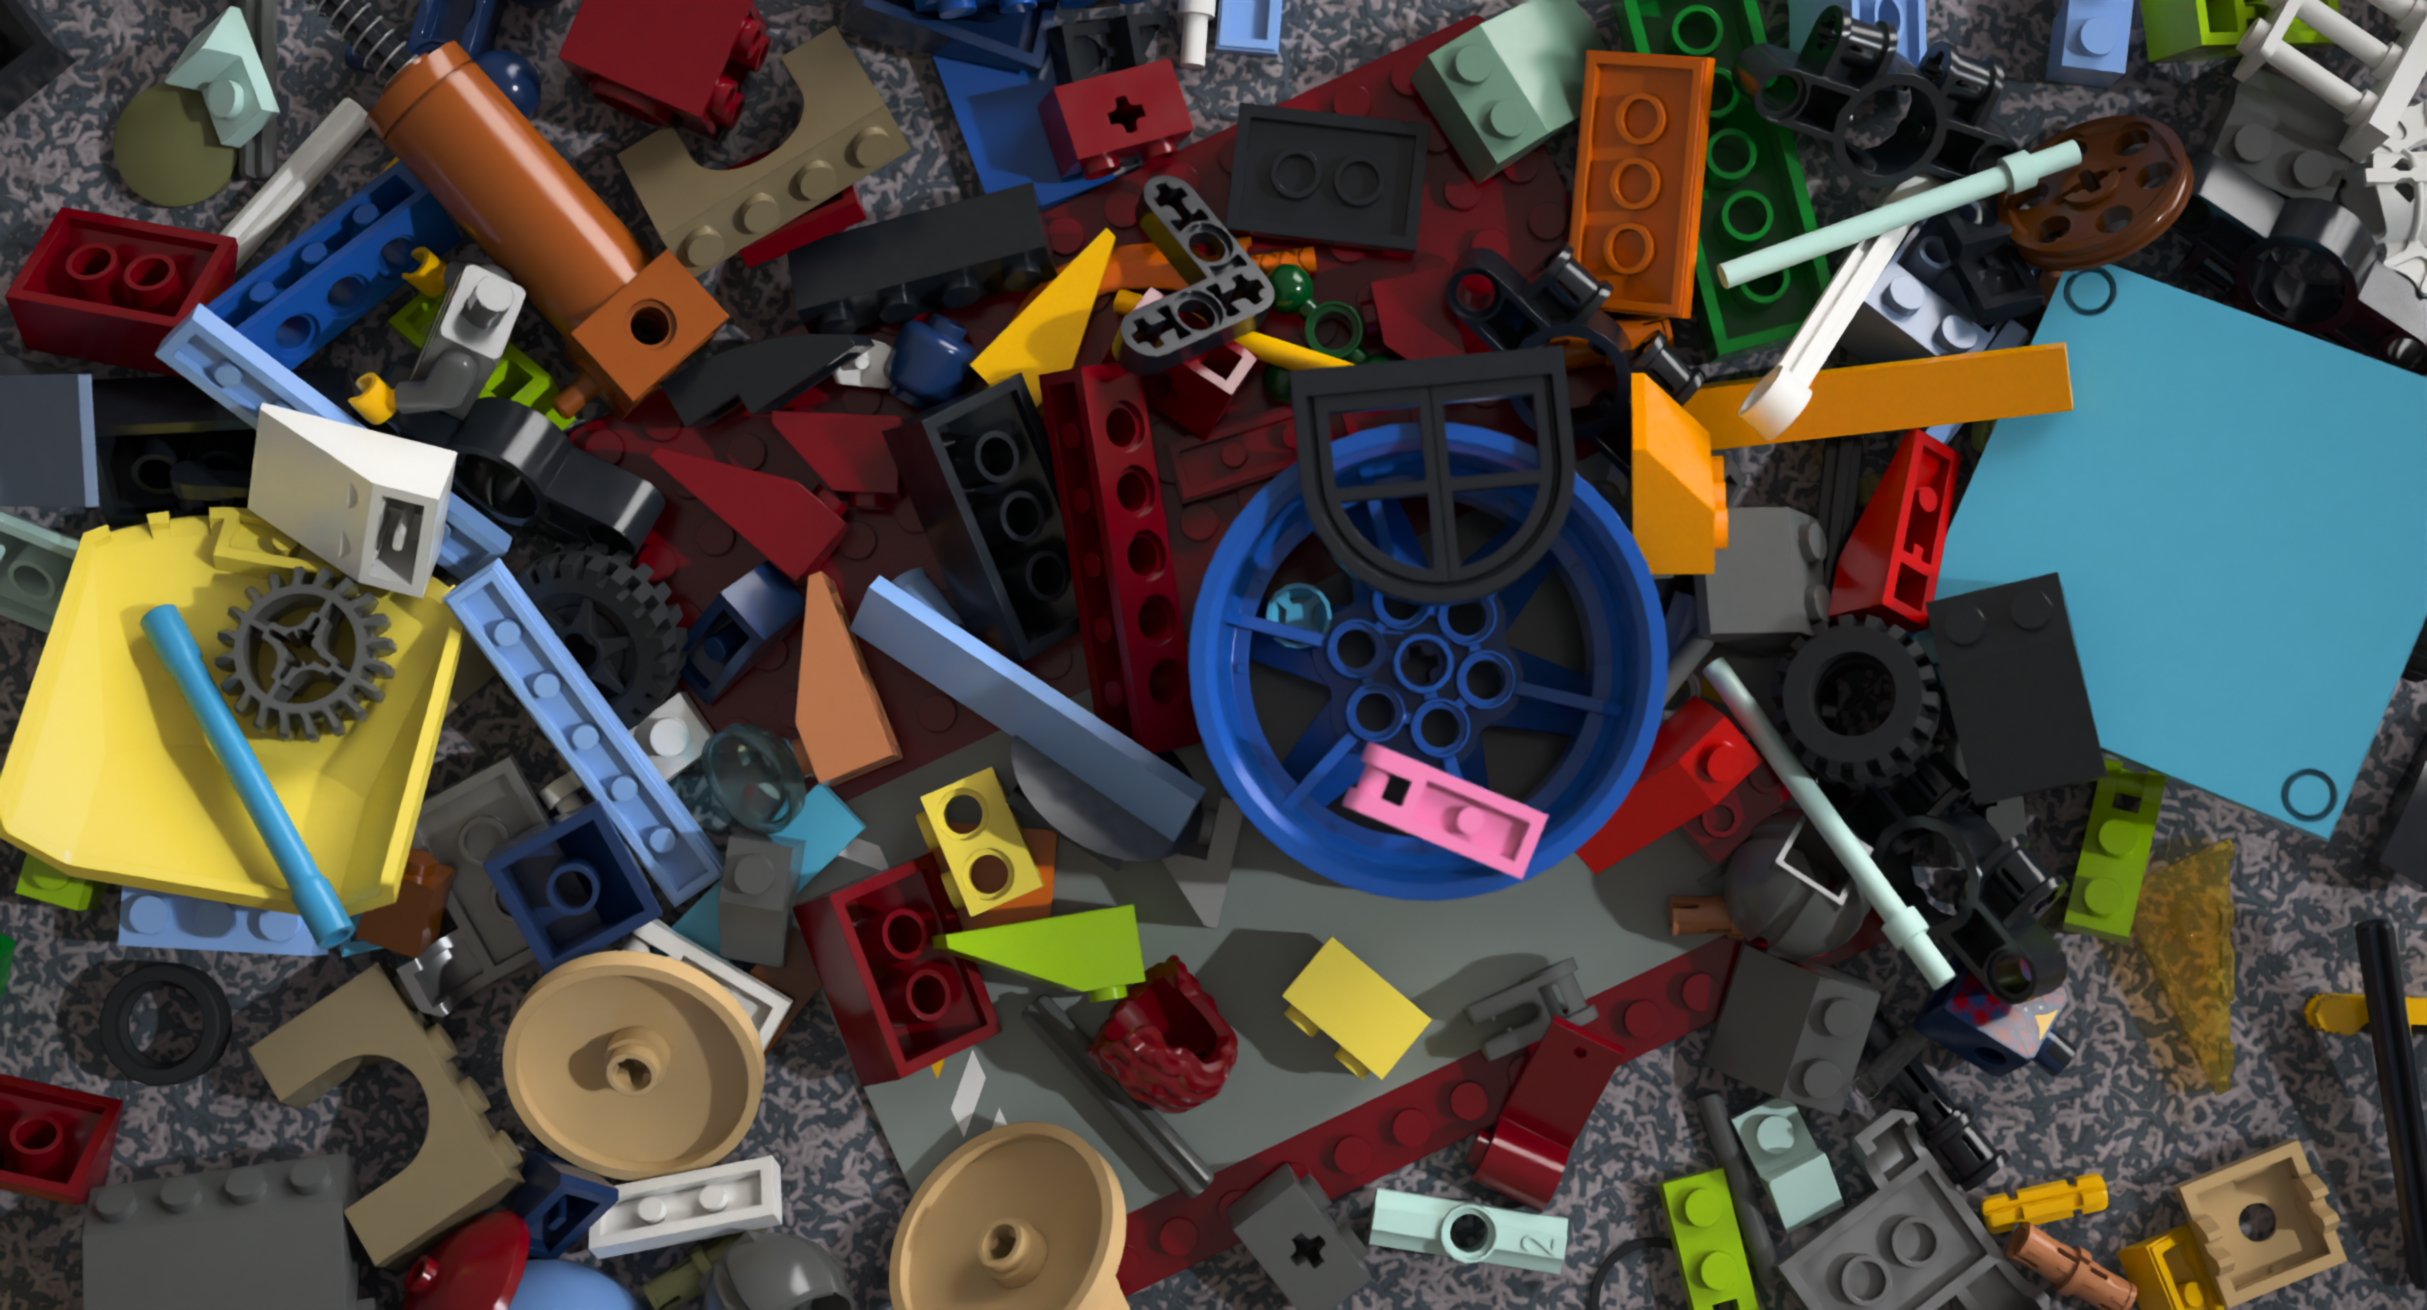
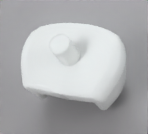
M871 339L875 345L873 348L832 374L835 383L881 389L890 388L892 383L885 377L883 368L892 347L886 343Z

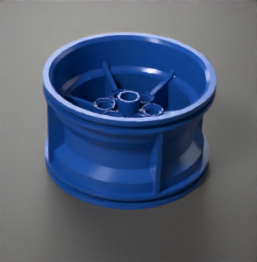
M1419 422L1391 424L1368 429L1331 442L1336 489L1425 480ZM1445 423L1450 478L1539 470L1538 448L1514 437L1485 428ZM1298 461L1279 473L1252 498L1234 520L1218 545L1204 575L1195 604L1190 633L1189 677L1191 699L1198 730L1201 735V743L1216 777L1230 799L1234 800L1247 820L1262 835L1288 856L1315 873L1341 885L1366 893L1402 900L1441 901L1463 899L1496 892L1540 874L1579 849L1603 827L1623 803L1640 776L1656 738L1667 689L1668 648L1665 621L1658 591L1648 564L1636 541L1615 510L1590 484L1575 473L1571 504L1554 542L1535 566L1519 580L1495 594L1473 601L1480 608L1483 617L1479 630L1473 635L1465 636L1453 631L1447 619L1450 606L1419 605L1417 612L1412 618L1408 620L1394 619L1387 614L1383 607V595L1362 585L1351 576L1354 601L1349 606L1330 605L1332 613L1330 628L1326 634L1265 619L1267 605L1271 599L1262 598L1269 582L1290 553L1314 532L1302 500ZM1538 485L1452 493L1454 502L1482 510L1508 524L1461 563L1460 567L1490 556L1513 538L1531 512ZM1398 498L1342 504L1354 528L1374 548L1404 564L1431 569ZM1552 567L1562 579L1579 617L1585 648V675L1509 646L1505 641L1504 634ZM1359 631L1366 634L1371 640L1374 647L1373 657L1365 667L1351 668L1339 659L1337 643L1344 633ZM1273 638H1283L1287 641L1312 646L1302 649L1286 648ZM1417 647L1421 657L1432 656L1435 667L1426 672L1425 678L1427 683L1418 684L1414 675L1404 676L1401 672L1400 664L1409 660V648ZM1249 659L1326 686L1331 693L1330 699L1281 764L1270 748L1255 712L1250 689ZM1476 662H1488L1494 665L1501 676L1499 691L1490 699H1480L1474 696L1466 684V675L1470 667ZM1368 694L1383 696L1392 708V719L1389 725L1380 732L1368 731L1357 721V704L1361 698ZM1433 709L1448 712L1456 723L1454 739L1442 748L1431 746L1424 740L1421 734L1420 726L1422 719ZM1486 726L1571 735L1564 751L1553 768L1530 793L1517 802L1548 815L1522 879L1417 836L1378 832L1359 826L1325 808L1344 793L1349 786L1354 785L1360 779L1366 765L1360 759L1367 742L1382 746L1489 791L1481 732Z

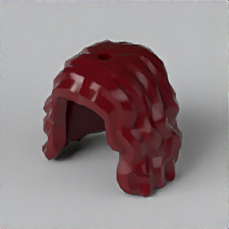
M1171 955L1165 963L1159 962L1153 967L1148 968L1145 971L1146 981L1131 986L1127 991L1128 997L1122 998L1109 1012L1110 1018L1099 1028V1033L1093 1038V1042L1087 1049V1054L1097 1063L1099 1070L1103 1074L1117 1080L1131 1098L1143 1101L1162 1113L1180 1114L1196 1108L1220 1093L1236 1063L1238 1042L1233 1029L1219 1015L1213 997L1201 990L1198 980L1191 973H1188L1186 965L1179 960V957Z

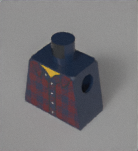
M1956 953L1949 963L1956 976L1942 987L1932 991L1912 1024V1027L1918 1032L1996 1077H2002L2028 1064L2031 1060L2053 1077L2070 1063L2077 1050L2071 1042L2052 1027L2068 1000L2066 990L2062 985L2052 993L2014 1005L2006 1004L1991 995ZM2021 958V971L2025 978L2030 981V968Z

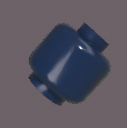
M936 313L932 314L929 323L921 320L906 321L895 339L883 368L885 377L892 383L889 392L905 403L923 411L961 396L974 370L970 364L977 358L974 348L963 340L968 330L959 323Z

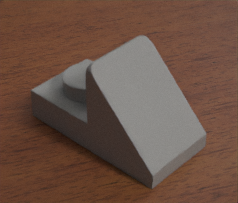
M1224 797L1220 799L1218 810L1205 808L1197 845L1209 848L1207 859L1204 860L1183 854H1176L1162 859L1203 925L1214 929L1218 928L1244 816L1233 799Z

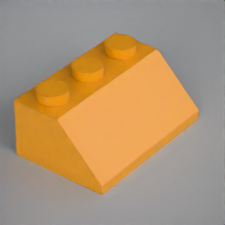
M1631 373L1632 536L1645 558L1651 574H1714L1715 549H1728V510L1726 509L1724 457L1711 456L1710 432L1645 373Z

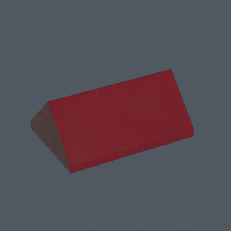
M0 1073V1189L72 1205L88 1202L90 1189L105 1185L123 1108V1100Z

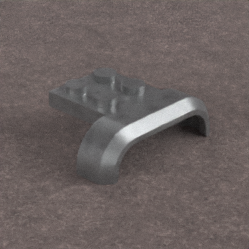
M512 753L423 799L411 846L412 848L431 853L437 858V863L456 869L446 908L457 926L439 935L418 958L415 959L408 956L395 969L420 1012L444 1017L458 1003L474 992L536 959L482 865L490 850L549 819ZM624 843L625 846H626V848H627V850L629 851L631 857L633 858L635 864L637 865L639 871L641 872L643 878L645 879L647 885H648L649 888H650V884H649V882L647 881V879H646L644 873L642 872L640 866L638 865V863H637L635 857L633 856V854H632L630 848L628 847L627 843Z
M1886 1109L1847 1140L1850 1153L1872 1190L1772 1265L1804 1310H1937L1951 1298L1961 1310H2049L2050 1305L2049 1296L2043 1290L2032 1286L2010 1263L1929 1152L1916 1130L1915 1123L1919 1120L1916 1113L1898 1109Z

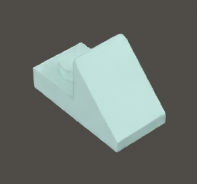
M228 7L193 38L164 80L166 84L201 91L220 143L223 145L241 148L280 114L243 14L238 7Z
M1772 1096L1730 1117L1732 1127L1786 1234L1845 1206L1825 1152L1817 1149L1795 1103Z

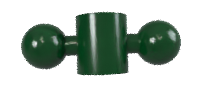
M1281 264L1272 268L1267 273L1266 277L1271 282L1275 294L1270 308L1283 315L1297 314L1305 322L1304 348L1356 365L1396 361L1385 354L1369 355L1360 346L1363 326L1358 313L1350 305L1340 301H1328L1318 304L1312 298L1313 284L1311 278L1303 268L1294 264ZM1327 319L1340 320L1349 328L1351 340L1343 348L1337 350L1327 349L1316 340L1314 330L1318 324ZM1267 363L1262 374V384L1266 394L1277 403L1290 405L1288 381L1291 370Z

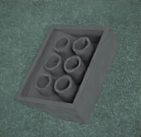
M343 1152L91 1188L82 1235L83 1310H356L362 1243L343 1211L364 1196L348 1153Z

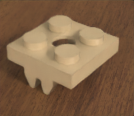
M2290 1138L2173 1185L2223 1307L2229 1309L2348 1261L2335 1231L2339 1227V1216L2325 1201V1196L2329 1194L2328 1189L2320 1178L2311 1172L2297 1139ZM2250 1204H2265L2272 1210L2275 1216L2274 1231L2268 1238L2262 1241L2249 1240L2243 1235L2239 1227L2240 1214Z

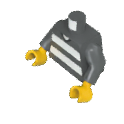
M426 247L414 249L411 256L421 263V266L413 273H402V278L430 298L437 297L446 288L447 291L442 298L408 381L399 382L395 389L391 390L377 374L373 372L366 373L359 377L355 383L356 387L363 394L350 398L348 402L364 419L373 425H379L388 420L396 412L397 408L402 414L443 411L463 421L495 370L527 292L523 287L513 283L512 277L507 271L499 266L482 262L452 260L446 264Z

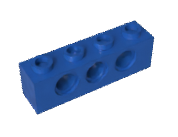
M399 160L206 305L205 308L291 371L406 284L407 281L402 278V273H413L421 266V263L411 256L414 249L426 247L440 258L461 242L462 239L442 205Z

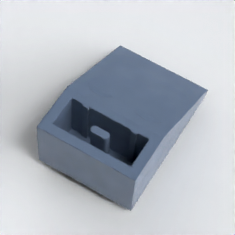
M1976 201L1959 207L1960 218L1987 228H1992L1996 222H1999L1996 216ZM1937 215L1917 221L1912 226L1837 341V344L1865 365L1981 352L1986 349L2005 320L1980 326L1956 277L1939 229ZM2026 263L2035 278L2041 268Z

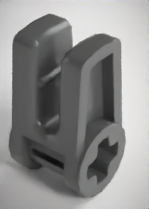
M1574 957L1538 970L1522 978L1521 982L1462 1008L1467 1020L1471 1024H1479L1488 1019L1495 1021L1497 1015L1523 1004H1533L1538 1009V1014L1532 1020L1513 1028L1507 1026L1506 1031L1486 1039L1481 1044V1052L1486 1062L1541 1040L1554 1015L1578 1026H1582L1599 1017L1595 1005H1587L1573 972L1579 968ZM1553 984L1559 987L1568 1008L1567 1011H1562L1552 989Z

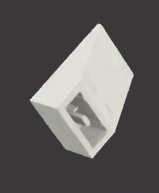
M262 403L259 408L247 509L356 582L423 599L441 552L457 452Z

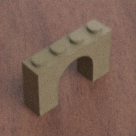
M835 25L780 57L803 95L804 109L801 120L791 136L768 156L737 169L720 171L706 169L695 162L672 124L668 128L662 127L616 155L660 238L694 278L738 253V250L782 227L911 150L885 102Z
M380 962L375 963L248 1048L278 1101L300 1109L305 1108L355 1073L380 1063H401L420 1082L429 1108L428 1130L420 1151L403 1171L343 1211L372 1262L377 1267L398 1270L440 1242L447 1235L526 1184L516 1167L523 1162L518 1148L503 1130L495 1132L484 1114L490 1108V1103L483 1090L472 1077L467 1076L463 1079L452 1058L458 1055V1050L453 1040L439 1023L430 1024L424 1012L418 1010L397 971Z

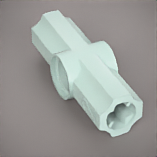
M1376 1188L1370 1217L1368 1244L1453 1257L1464 1263L1484 1262L1560 1274L1565 1257L1568 1218L1484 1205L1473 1200H1452ZM1464 1214L1479 1216L1485 1223V1233L1482 1240L1472 1247H1460L1452 1242L1450 1238V1229L1453 1222Z

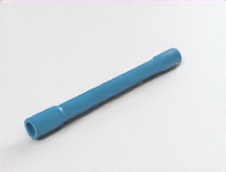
M165 604L150 610L142 617L140 625L164 669L173 676L292 893V900L318 948L329 949L343 943L353 935L355 927L330 882L321 875L203 663L201 650L177 607L173 604Z

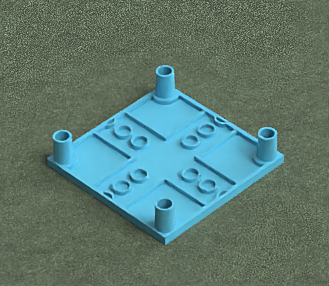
M2112 264L2081 271L2063 272L2030 346L2066 342L2073 396V411L1997 419L1946 534L1934 601L2058 572L2064 587L2103 752L2286 825L2300 835L2315 837L2329 842L2427 618V378ZM1929 623L1928 630L1908 635L1914 642L1917 641L1926 652L1940 678V687L1945 688Z

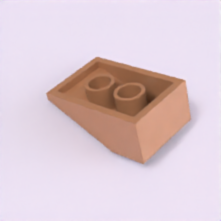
M819 571L808 576L795 724L800 738L792 740L791 745L805 777L811 776L812 779L817 777L819 784L833 787L901 760L904 757L856 635L849 630L851 623L835 582Z

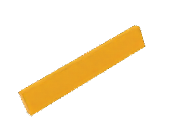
M2066 342L1819 370L1808 387L1812 391V396L1805 408L1780 435L1771 441L1765 440L1737 415L1742 402L1763 377L1703 383L1695 394L1682 406L1685 411L1710 432L1711 450L2073 411V396Z

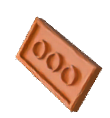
M1586 50L1569 244L1574 248L1572 256L1598 281L1606 279L1614 287L1609 297L1598 309L1600 311L1691 319L1715 69L1714 58Z

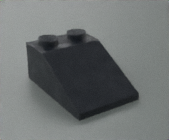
M2058 572L1925 603L1946 694L1976 806L2108 778L2066 595Z

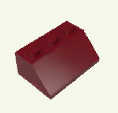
M61 207L7 291L5 299L24 345L28 350L186 379L156 357L155 353L161 341L199 303L205 307L234 285L238 244L235 237Z
M933 852L849 882L792 906L862 1087L902 1079L1002 1032L976 962L933 949L932 936L963 931L956 910L943 884L941 872Z

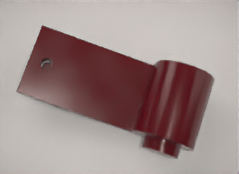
M1554 1015L1491 1132L1480 1128L1474 1137L1464 1163L1474 1167L1471 1180L1542 1213L1558 1186L1574 1142L1621 1061L1625 1048Z

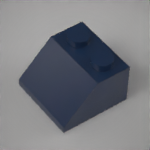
M600 800L547 819L489 851L482 864L545 974L570 960L592 954L663 915L661 907Z

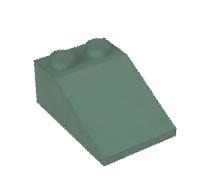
M1529 0L1479 24L1427 55L1409 79L1476 183L1480 184L1580 123L1586 50H1609L1576 0Z

